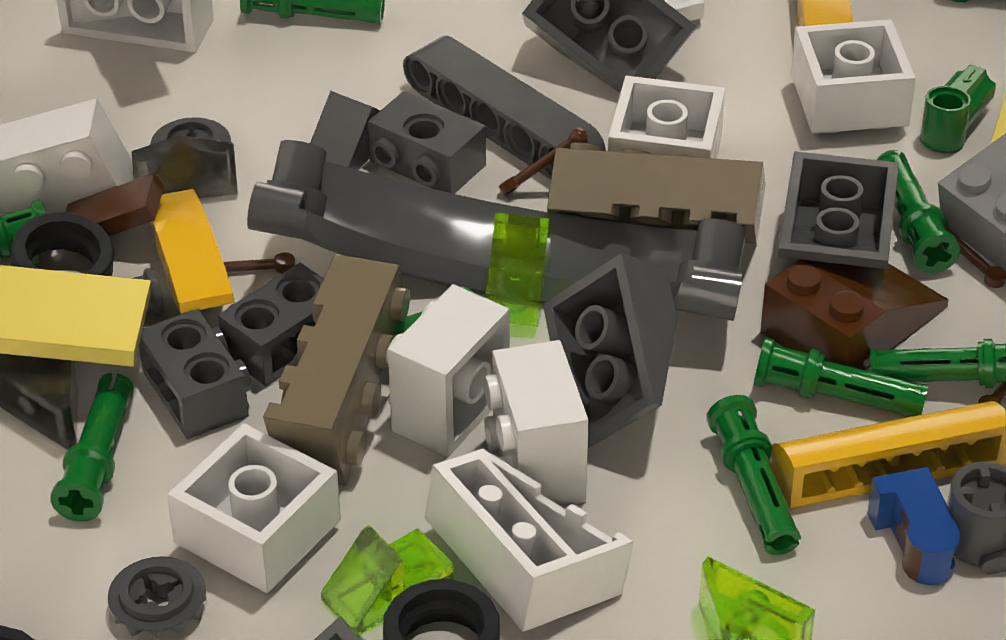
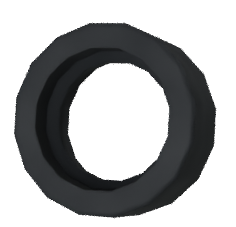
M66 212L43 214L28 220L15 234L11 245L10 266L38 269L30 261L34 256L48 250L63 249L77 252L90 260L94 266L88 271L83 272V274L112 276L114 250L111 238L99 224L84 216Z
M431 579L412 585L393 598L384 613L383 640H405L418 627L433 622H454L466 626L478 635V640H500V615L491 598L477 587L454 579Z

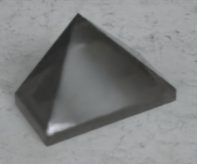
M179 135L131 151L134 180L155 173L164 185L162 194L194 189L198 198L238 194L234 143Z

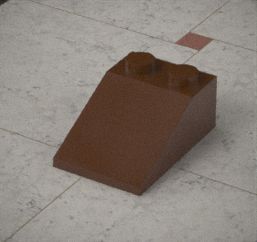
M799 259L765 283L760 332L769 338L775 339L776 343L785 348L809 353L812 349L820 350L821 354L826 355L825 361L866 370L870 367V349L892 350L946 309L949 299L889 263L887 269Z

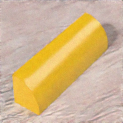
M989 401L772 444L769 463L789 508L870 493L872 477L928 467L935 480L954 476L959 469L971 463L984 461L995 462L1005 466L1006 410L999 403Z

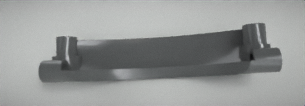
M283 140L280 142L272 180H267V183L256 182L251 194L247 216L248 229L302 239L343 256L397 264L400 267L401 274L447 286L452 284L459 287L463 286L470 288L474 292L545 303L620 253L667 270L676 311L731 321L735 319L743 273L740 272V264L747 230L744 226L731 221L701 219L698 224V230L695 231L596 220L515 207L426 188L325 161L327 152L323 148L296 140Z

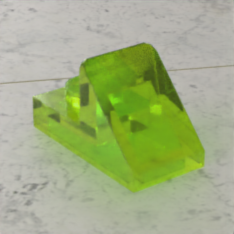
M496 212L486 299L509 308L510 323L537 327L540 322L545 273H550L551 219Z
M368 525L360 532L322 589L321 600L337 617H341L360 635L382 622L384 613L393 598L408 587L431 579H454V563L418 528L388 544Z
M709 556L702 563L699 607L709 640H812L815 609Z

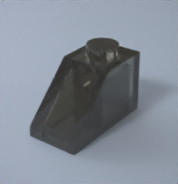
M0 354V407L66 450L77 444L78 384L74 366L75 361Z

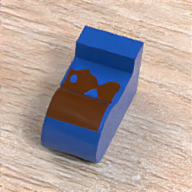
M924 467L872 477L867 511L868 517L875 531L886 528L892 529L903 552L902 565L904 572L912 580L924 585H939L947 582L953 576L955 569L954 555L958 549L960 532L929 468Z

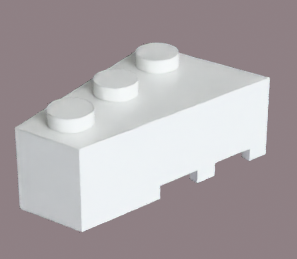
M97 98L0 125V213H12L31 207V202L38 199L41 200L46 213H61L66 211L68 203L139 179V171Z
M484 449L434 464L425 519L522 632L622 595L634 543L633 540L620 532H617L612 538L586 522L587 512L574 504H571L566 509L562 508L540 494L542 488L540 483Z

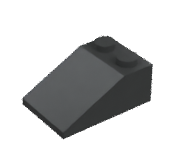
M532 0L522 12L527 28L559 53L619 93H621L625 76L656 79L697 28L694 23L664 0Z
M794 151L778 257L887 269L899 162Z
M620 253L543 303L550 341H561L588 417V448L662 405L678 319L667 270Z

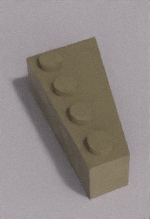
M571 143L570 149L556 148L547 210L550 213L596 220L695 231L698 230V224L701 219H720L744 226L747 230L745 243L757 245L766 185L763 162L700 158L686 155H656L637 149H623L621 152L601 151V148L596 145Z
M334 254L313 302L312 314L316 324L315 326L303 325L297 338V367L285 366L279 379V389L283 390L281 404L269 402L263 420L268 436L337 470L338 485L347 486L352 466L359 467L365 455L367 438L363 430L367 417H375L378 412L381 400V384L378 381L382 368L389 369L386 362V353L391 341L395 337L393 332L396 322L406 319L410 304L409 288H403L400 267L397 264Z

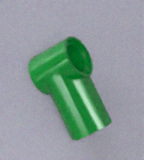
M970 64L965 70L957 71L944 86L934 87L927 92L920 133L921 143L925 147L938 152H953L963 147L967 128L994 98L996 83L989 78L986 69Z

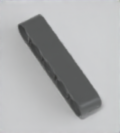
M448 35L442 36L406 56L403 60L405 77L417 93L436 105L485 125L486 138L529 166L569 138V133L575 128H583L588 133L589 139L587 144L599 146L601 151H606L602 136L590 123ZM554 161L539 171L549 179L552 177Z

